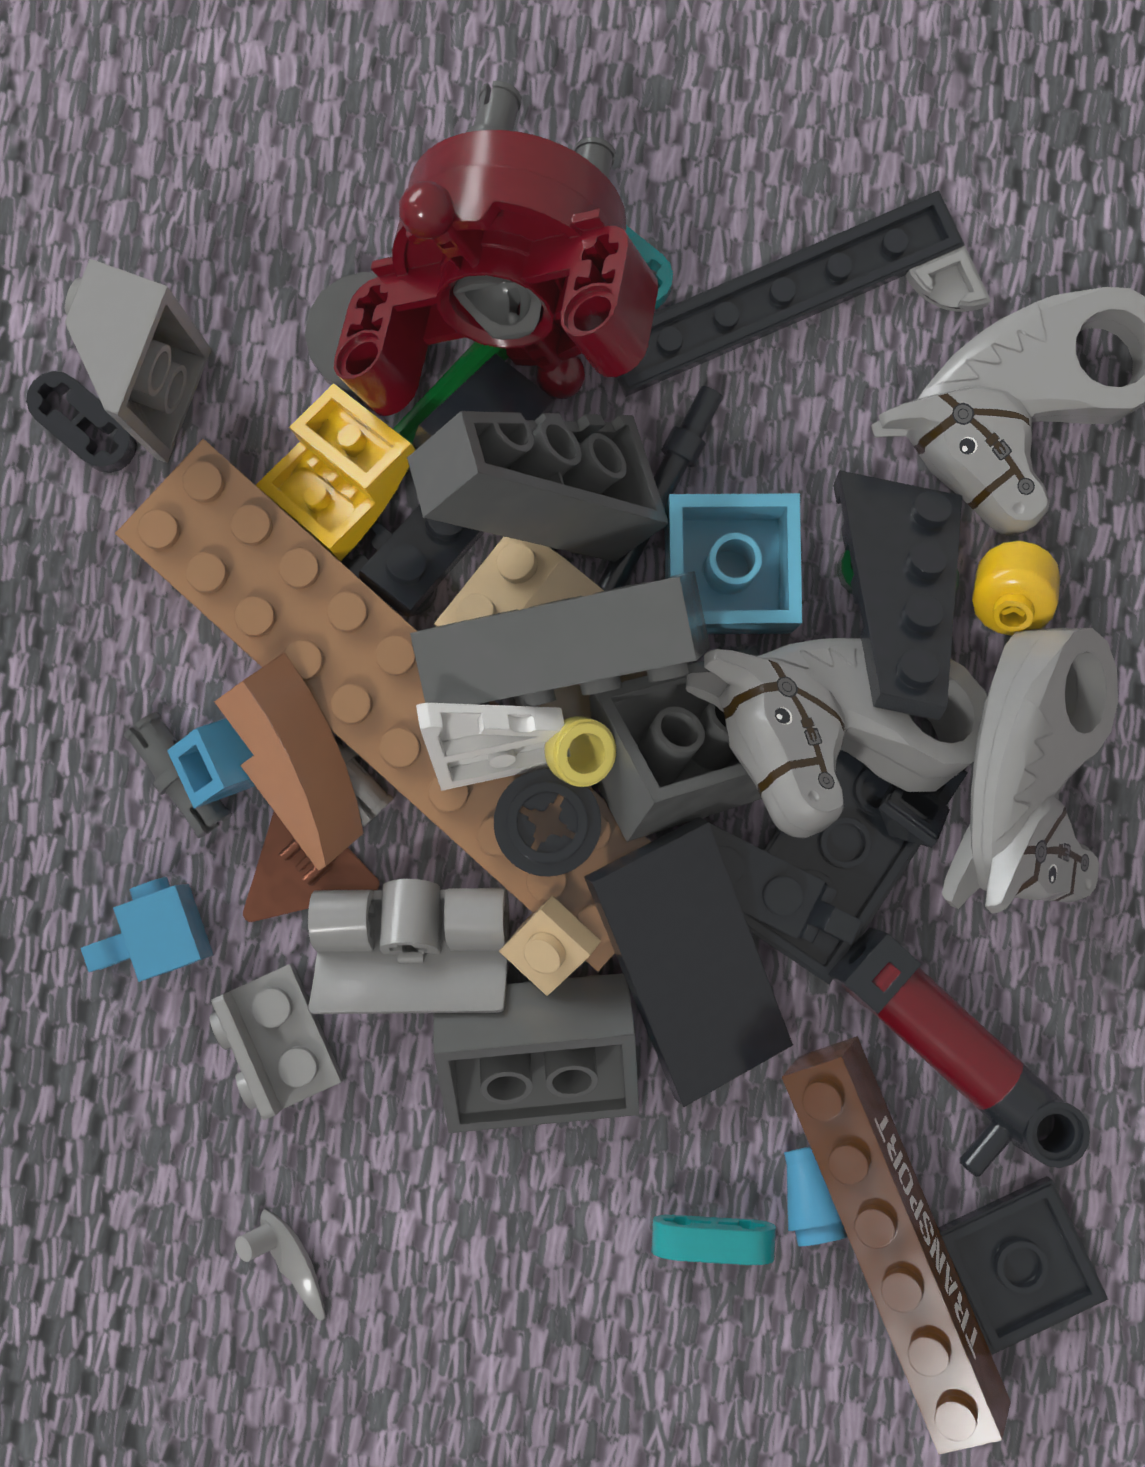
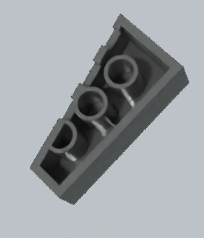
M460 411L407 457L423 518L616 562L669 524L633 415H619L612 422H604L602 416L598 414H585L577 421H564L561 414L543 413L536 420H525L521 413Z
M695 571L674 575L664 580L627 585L588 596L562 599L531 606L526 609L506 611L410 633L425 703L490 705L489 702L514 697L516 706H536L555 701L554 689L580 684L582 695H591L621 688V675L647 671L649 682L690 674L687 662L698 660L710 649Z

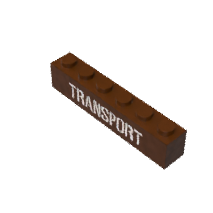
M858 1036L798 1057L784 1073L782 1080L938 1455L1001 1441L1011 1404L1010 1398Z

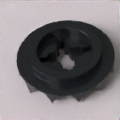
M550 769L530 771L515 779L503 791L494 813V833L503 854L517 868L537 876H558L579 867L594 851L601 832V813L597 800L588 787L574 786L559 779ZM558 795H560L564 799L560 805L562 810L559 820L567 825L566 829L574 832L575 836L571 839L565 835L560 837L550 834L545 842L541 841L536 851L531 847L536 839L533 836L537 826L528 820L529 817L520 811L522 807H525L531 811L536 809L544 812L550 803H555Z

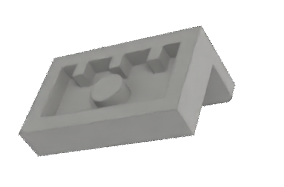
M293 963L211 999L215 1010L209 1017L213 1033L224 1050L232 1049L241 1070L235 1076L239 1093L250 1110L257 1107L263 1120L271 1118L282 1109L335 1086L344 1080L316 1014L308 1011L309 999Z

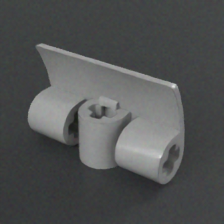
M397 879L384 883L383 890H314L311 894L308 910V929L310 942L317 951L308 1005L310 1013H499L504 1011L508 960L499 950L509 940V898L506 888H450L440 890L438 884L430 881Z

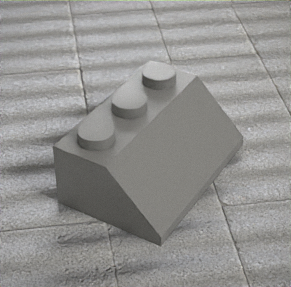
M89 259L83 277L76 278L68 290L65 301V313L67 315L65 324L104 410L155 459L168 463L211 352V347L168 286Z

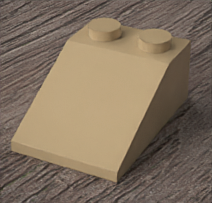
M503 536L434 624L441 626L506 611L526 609L531 606L562 599L588 596L604 590L550 547ZM647 671L621 675V682L647 676ZM580 684L554 689L555 701L535 706L559 707L562 710L563 719L574 716L591 718L590 695H582Z

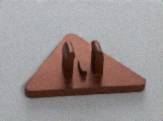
M273 812L244 906L243 917L248 922H255L308 909L311 894L314 890L374 891L378 890L380 883L377 877L349 848H346L326 867L318 871L277 814Z

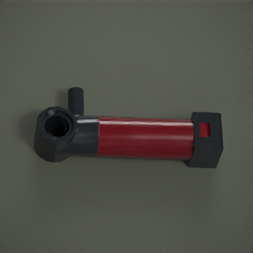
M869 927L828 975L859 1004L871 1010L991 1121L959 1158L960 1164L973 1176L980 1177L1010 1141L1013 1145L1048 1167L1062 1168L1070 1166L1083 1157L1089 1146L1090 1129L1088 1121L1082 1112L1065 1102L920 968L922 964L891 935ZM1053 1114L1055 1119L1053 1131L1047 1138L1038 1141L1037 1129L1040 1122L1048 1115Z

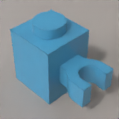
M167 877L155 879L129 889L133 901L113 907L121 934L80 948L89 973L131 959L138 982L214 956L190 885L181 884L170 887Z

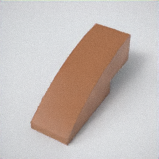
M284 652L214 702L253 754L252 757L240 766L319 871L363 834V828L348 770L332 731L308 686Z

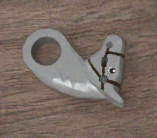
M1102 287L1047 297L1000 319L980 332L953 354L916 400L900 404L878 415L880 420L871 425L874 438L907 436L928 470L955 494L962 495V499L992 529L1001 535L1012 536L1027 532L1048 512L1050 504L1045 486L1032 467L1030 456L1032 423L1043 421L1113 424L1145 405V296L1131 288ZM1088 328L1104 329L1117 335L1124 342L1133 360L1132 377L1128 385L1123 387L1105 386L1092 380L1081 368L1076 355V337L1079 331Z
M1093 628L1023 630L1015 632L1004 645L987 699L984 703L977 736L971 787L970 825L957 849L942 890V896L950 906L959 909L979 888L987 891L985 907L992 914L1006 909L1014 898L1072 903L1090 896L1096 888L1099 872L1098 858L1087 846L1077 841L1065 805L1059 801V793L1068 779L1083 763L1099 751L1111 733L1118 705L1117 667L1108 641Z
M827 638L788 644L757 657L733 650H711L704 654V667L711 672L690 673L686 676L687 692L716 705L724 713L729 736V747L754 782L773 823L782 832L797 838H807L824 831L839 818L844 809L842 788L835 774L836 759L840 750L849 753L864 763L880 778L907 792L936 791L974 762L981 716L987 699L985 690L968 670L951 659L947 708L940 720L927 718L938 736L937 741L923 733L912 721L909 714L873 707L861 638Z

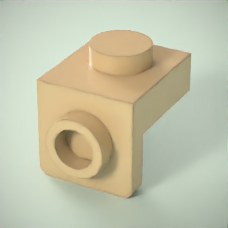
M551 896L535 913L530 914L499 952L548 996L593 953L601 940L558 900Z

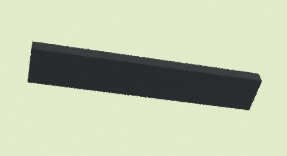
M935 191L654 313L649 344L644 358L631 371L616 377L625 397L905 276L912 268L965 246L940 191Z

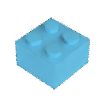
M800 493L669 494L665 507V513L669 522L665 526V579L671 578L674 575L695 571L707 634H788L797 629L802 624Z

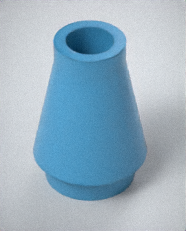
M811 1147L784 1152L787 1165L788 1231H795L798 1246H811L847 1238L848 1236Z

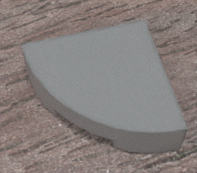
M965 246L912 268L906 274V278L912 288L923 299L945 310L956 312L974 311L987 307L991 302Z

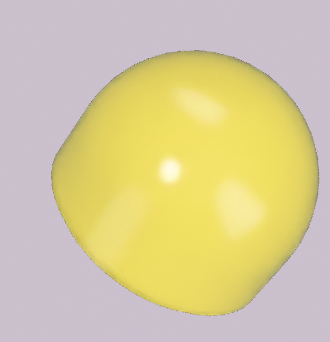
M574 716L564 719L565 724L561 731L551 737L548 742H545L544 754L548 767L559 779L574 786L587 787L600 782L608 775L616 758V743L612 733L604 724L588 717ZM568 748L570 749L571 757H567Z

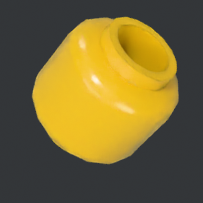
M1023 541L1005 542L990 549L979 561L972 594L975 615L983 625L996 633L1013 636L1015 632L1044 628L1053 619L1059 600L1060 574L1055 559L1042 547Z

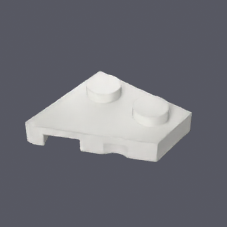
M422 703L416 705L420 730L441 791L549 768L544 754L545 742H548L551 737L561 731L565 724L562 710L559 707ZM569 748L567 752V757H571Z

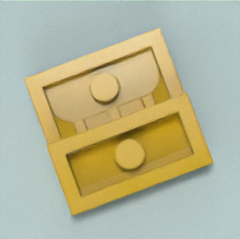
M333 383L289 426L300 442L256 486L341 562L372 527L391 500L409 468L407 457L415 451V448L408 440Z

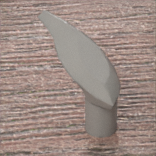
M264 1209L260 1216V1226L237 1237L235 1247L239 1257L243 1261L249 1262L270 1251L278 1265L279 1271L291 1281L318 1321L325 1319L326 1314L317 1276L305 1247L288 1224L274 1213Z

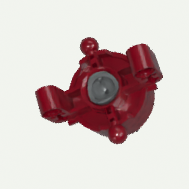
M493 81V88L488 83L484 84L479 93V104L474 125L468 128L466 133L449 137L435 144L417 161L411 173L408 188H406L399 200L400 219L393 243L392 257L372 261L371 270L378 277L367 281L359 287L348 305L334 358V370L336 375L373 412L380 416H390L400 412L414 398L419 386L427 348L431 344L468 338L482 345L506 348L508 357L515 365H537V382L540 388L553 399H568L577 394L584 384L585 368L578 355L583 354L596 372L602 376L618 377L635 368L644 358L647 351L658 294V280L626 234L625 208L620 195L609 180L611 167L615 160L614 147L604 139L587 137L581 139L576 144L575 151L549 139L513 131L517 112L521 107L522 97L519 91L507 82Z

